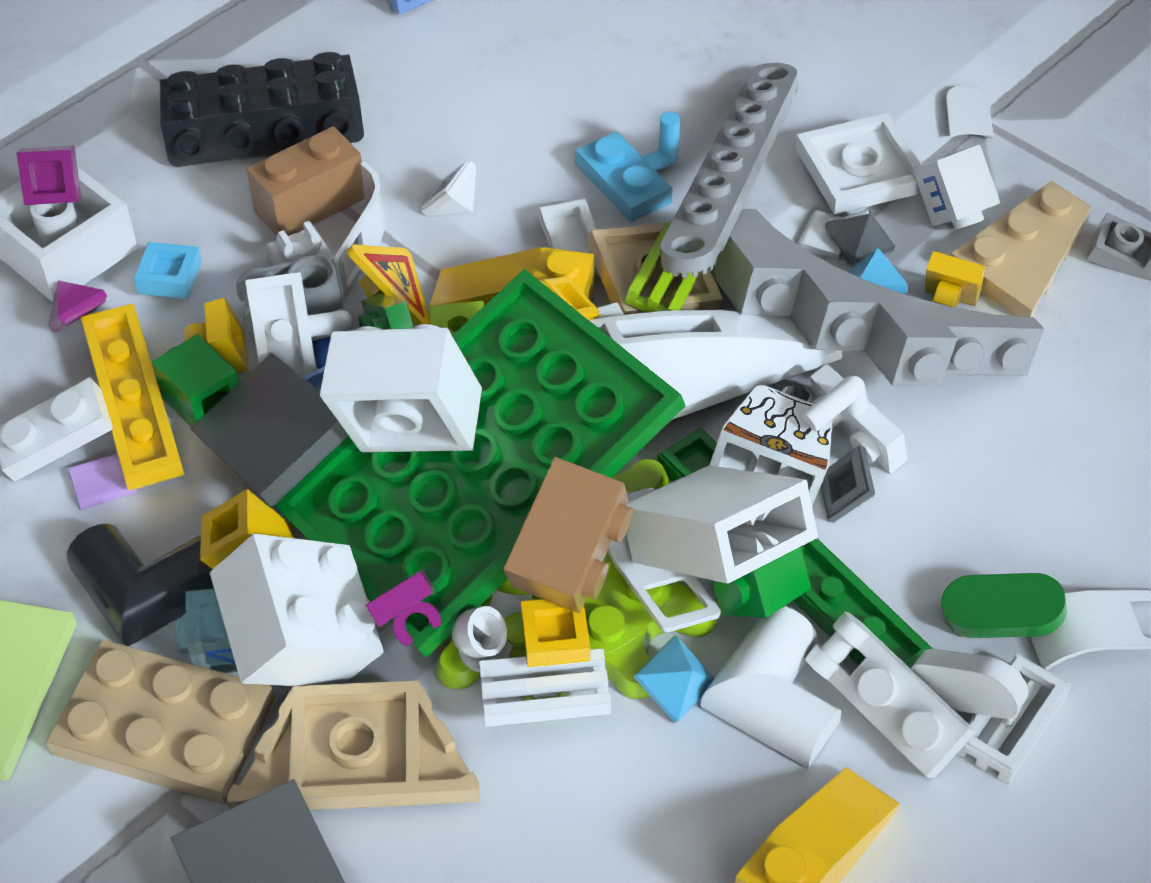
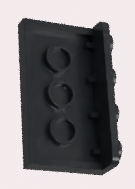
M323 52L315 55L312 59L294 62L287 58H277L266 62L264 66L245 68L242 65L233 64L223 66L212 73L196 74L192 71H180L171 74L167 79H160V124L168 162L174 167L276 154L333 126L350 143L359 142L364 137L360 99L350 54L340 55L336 52Z

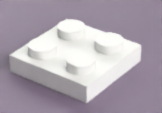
M888 113L797 134L795 150L834 215L921 194L913 172V168L921 166V163Z

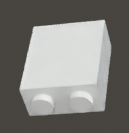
M709 465L628 503V506L633 508V515L626 535L633 563L727 584L818 538L806 479Z

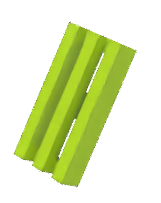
M667 222L632 282L624 303L646 313L681 310L700 275V272H698V276L693 277L692 273H688V277L683 279L669 307L659 303L674 277L672 272L668 274L664 269L650 297L646 298L641 295L661 259L660 244L670 226Z

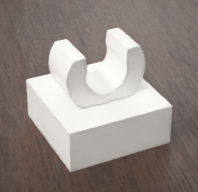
M310 221L303 223V231L287 236L284 230L280 231L277 234L276 241L267 244L269 258L273 265L296 261L313 255L326 257L334 265V256Z

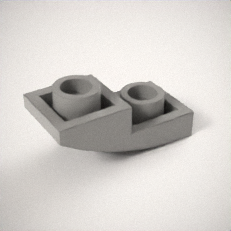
M1106 213L1097 226L1086 259L1123 274L1151 280V233L1137 227L1133 223Z

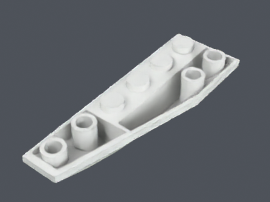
M673 310L617 315L589 320L682 395L686 406L672 420L751 392L756 386H768L818 368L826 363L829 364L842 359V350H815L791 317L741 315L738 311Z

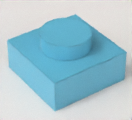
M148 242L133 279L137 294L189 299L202 263L199 247Z

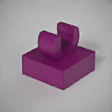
M74 145L21 148L16 152L24 205L78 202L82 198Z
M423 569L365 605L378 627L394 618V634L398 641L405 646L414 642L411 633L406 627V620L410 614L416 612L424 614L434 629L442 624L439 610L430 602L422 601L436 591Z

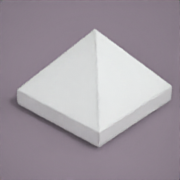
M466 161L444 177L423 204L421 212L425 216L473 212L476 165L472 161Z

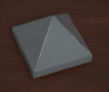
M869 209L826 222V230L851 264L860 262L877 248L883 254L892 252L895 249V244Z
M861 445L828 467L821 484L827 519L833 523L875 495L866 448Z

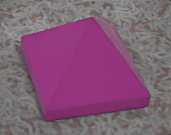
M58 280L48 326L52 332L62 330L79 320L82 316L100 307L107 301V294L102 289Z

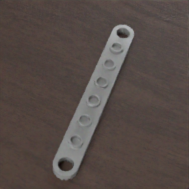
M766 63L756 66L750 71L660 244L662 268L668 274L672 272V276L677 277L682 273V278H687L688 273H692L693 277H697L698 272L704 275L707 273V270L711 271L713 269V265L716 266L718 254L720 251H723L790 109L792 98L795 92H797L798 77L795 67L785 63Z

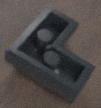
M108 523L87 528L77 535L67 550V561L70 569L125 646L133 645L217 597L210 575L213 569L200 560L201 535L145 566L117 527Z

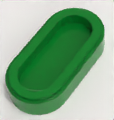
M1042 573L962 576L952 581L946 587L941 599L946 624L953 632L966 638L1045 636L1057 630L1064 622L1067 614L1066 597L1062 586L1051 576Z

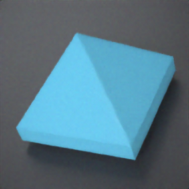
M879 248L875 249L847 271L871 283L903 294L908 293V284Z
M677 635L673 636L633 676L674 723L678 722L690 710L715 679Z

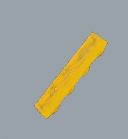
M134 303L82 316L81 321L99 387L102 390L113 426L111 431L128 491L183 476V467Z

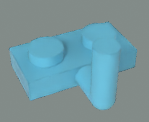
M672 111L661 114L659 149L645 156H641L617 131L575 150L576 165L630 223L672 203L673 188L657 171L673 165L678 160L680 116Z

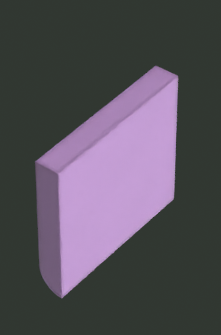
M118 453L68 468L81 510L137 493L136 489L128 491Z

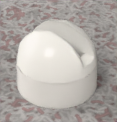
M489 606L472 608L465 611L457 618L452 629L454 645L462 654L473 658L498 654L503 649L507 639V627L502 615L496 609ZM474 637L483 639L482 645Z

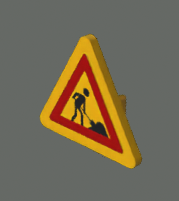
M353 244L347 249L348 256L366 274L358 283L367 298L382 294L406 301L412 323L415 326L422 324L431 325L411 253L406 248Z

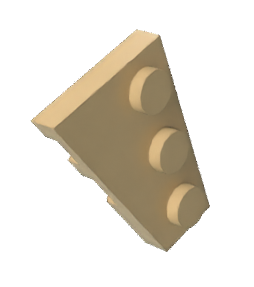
M1050 181L952 252L951 256L985 266L981 292L1015 316L1033 317L1042 296L1047 293L1053 283L1054 276L1062 261L1066 260L1085 227L1091 206L1055 182Z

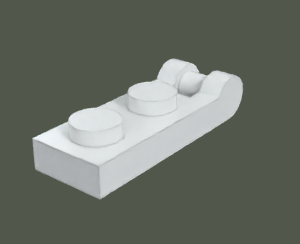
M845 611L833 624V628L836 630L835 633L823 646L816 644L805 656V660L817 673L827 679L926 777L935 778L976 731L862 622ZM854 648H857L866 658L852 673L842 662Z

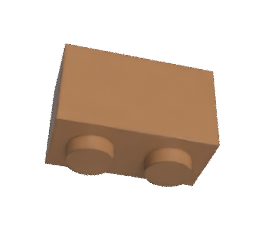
M333 126L247 167L254 212L276 237L278 232L283 230L287 236L304 230V222L310 221L314 225L364 200L365 194L360 164L362 163L361 153Z
M554 457L503 570L511 586L577 613L581 612L587 597L596 599L608 573L609 565L603 562L609 546L612 540L618 543L623 540L633 515V508L628 506L629 501L624 483Z

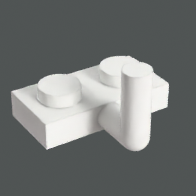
M301 272L245 280L259 364L273 353L301 377H304L316 371L311 337L329 335L332 331H348L352 327V316L345 309L314 315L307 314Z
M827 363L810 376L815 400L812 402L813 405L802 413V418L813 431L817 432L833 419L832 428L836 425L841 427L850 436L849 440L854 449L859 445L865 447L868 462L872 463L876 460L890 474L907 461L904 433L867 400L865 385L860 377L848 376L844 379Z

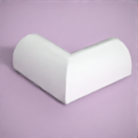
M786 606L767 618L758 619L701 698L700 705L703 709L806 768L810 767L839 724L841 717L840 709L792 683L807 663L805 656L817 644L818 640L817 633L812 624L803 615Z

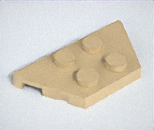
M419 680L293 686L278 710L279 717L277 722L265 731L254 749L256 759L240 785L233 784L227 794V804L229 809L295 779L309 810L480 802L479 780L474 772H469L456 750L455 740L444 722L436 717L433 712L432 702Z

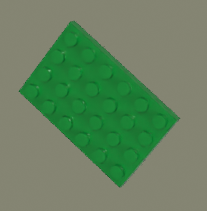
M523 269L452 335L482 387L473 450L361 452L350 436H348L274 505L307 540L350 545L366 598L369 602L422 569L424 570L436 591L422 601L430 602L439 610L442 624L434 629L424 614L416 612L407 617L406 627L414 639V642L411 644L425 658L452 633L455 622L462 613L472 608H478L508 579L503 570L554 457L612 478L686 406L682 395L526 269ZM392 618L391 620H389V622H390L392 625H393V622H394V618Z

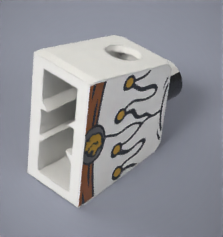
M765 385L756 386L724 424L710 465L806 479L811 505L813 506L829 466L833 419L815 432L802 418V413L813 405L808 391L799 386H787L782 391Z

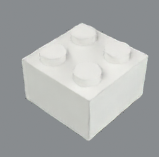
M79 167L77 168L82 198L78 202L24 205L21 181L0 193V259L52 302L58 280L84 285L138 249L127 205Z
M422 324L412 329L382 330L376 327L364 326L357 328L355 331H332L320 397L361 452L473 450L482 387L448 328Z
M252 534L210 572L242 684L286 686L344 684L384 653L375 621L365 606L368 604L350 545Z

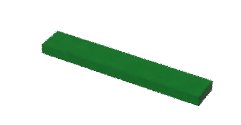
M700 427L658 453L657 461L664 467L669 479L674 482L709 466L717 442ZM818 538L800 546L811 589L793 601L829 637L836 631L833 628V624L846 611L862 622L910 669L925 650L933 649ZM854 648L848 655L858 665L866 658L857 648Z

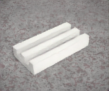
M604 648L590 650L589 662L527 667L526 656L479 661L485 727L611 714V698L608 691ZM595 689V694L497 704L495 700L498 698L533 695L534 698L557 696L558 692Z
M1017 653L1009 665L1020 674L1031 679L1027 684V699L1015 716L1003 719L987 744L977 738L992 717L974 714L968 724L976 732L957 753L962 758L967 753L975 757V765L984 771H987L989 766L999 772L998 779L1008 785L1067 698L1072 686L1069 682ZM1043 686L1051 690V693L1008 756L1002 754L1000 750Z

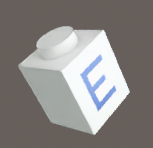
M980 145L949 154L913 168L932 226L952 222L954 229L957 230L984 220L981 210L1000 203Z

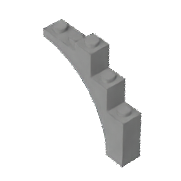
M742 209L723 251H720L718 254L716 266L713 265V269L710 271L741 315L791 317L815 350L865 351L892 386H942L945 375L1027 376L1044 331L1043 326L1034 317L996 315L950 307L915 298L866 281L829 264L801 248L775 229L757 209Z

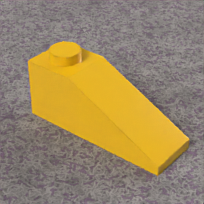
M539 247L441 269L429 306L483 301L485 306L523 269H526L539 281L568 276L593 303L594 254Z
M845 767L774 829L736 875L735 883H840L893 817L900 803Z

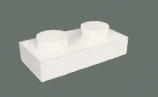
M89 377L1 424L0 464L2 471L15 482L112 430L113 426L101 388Z

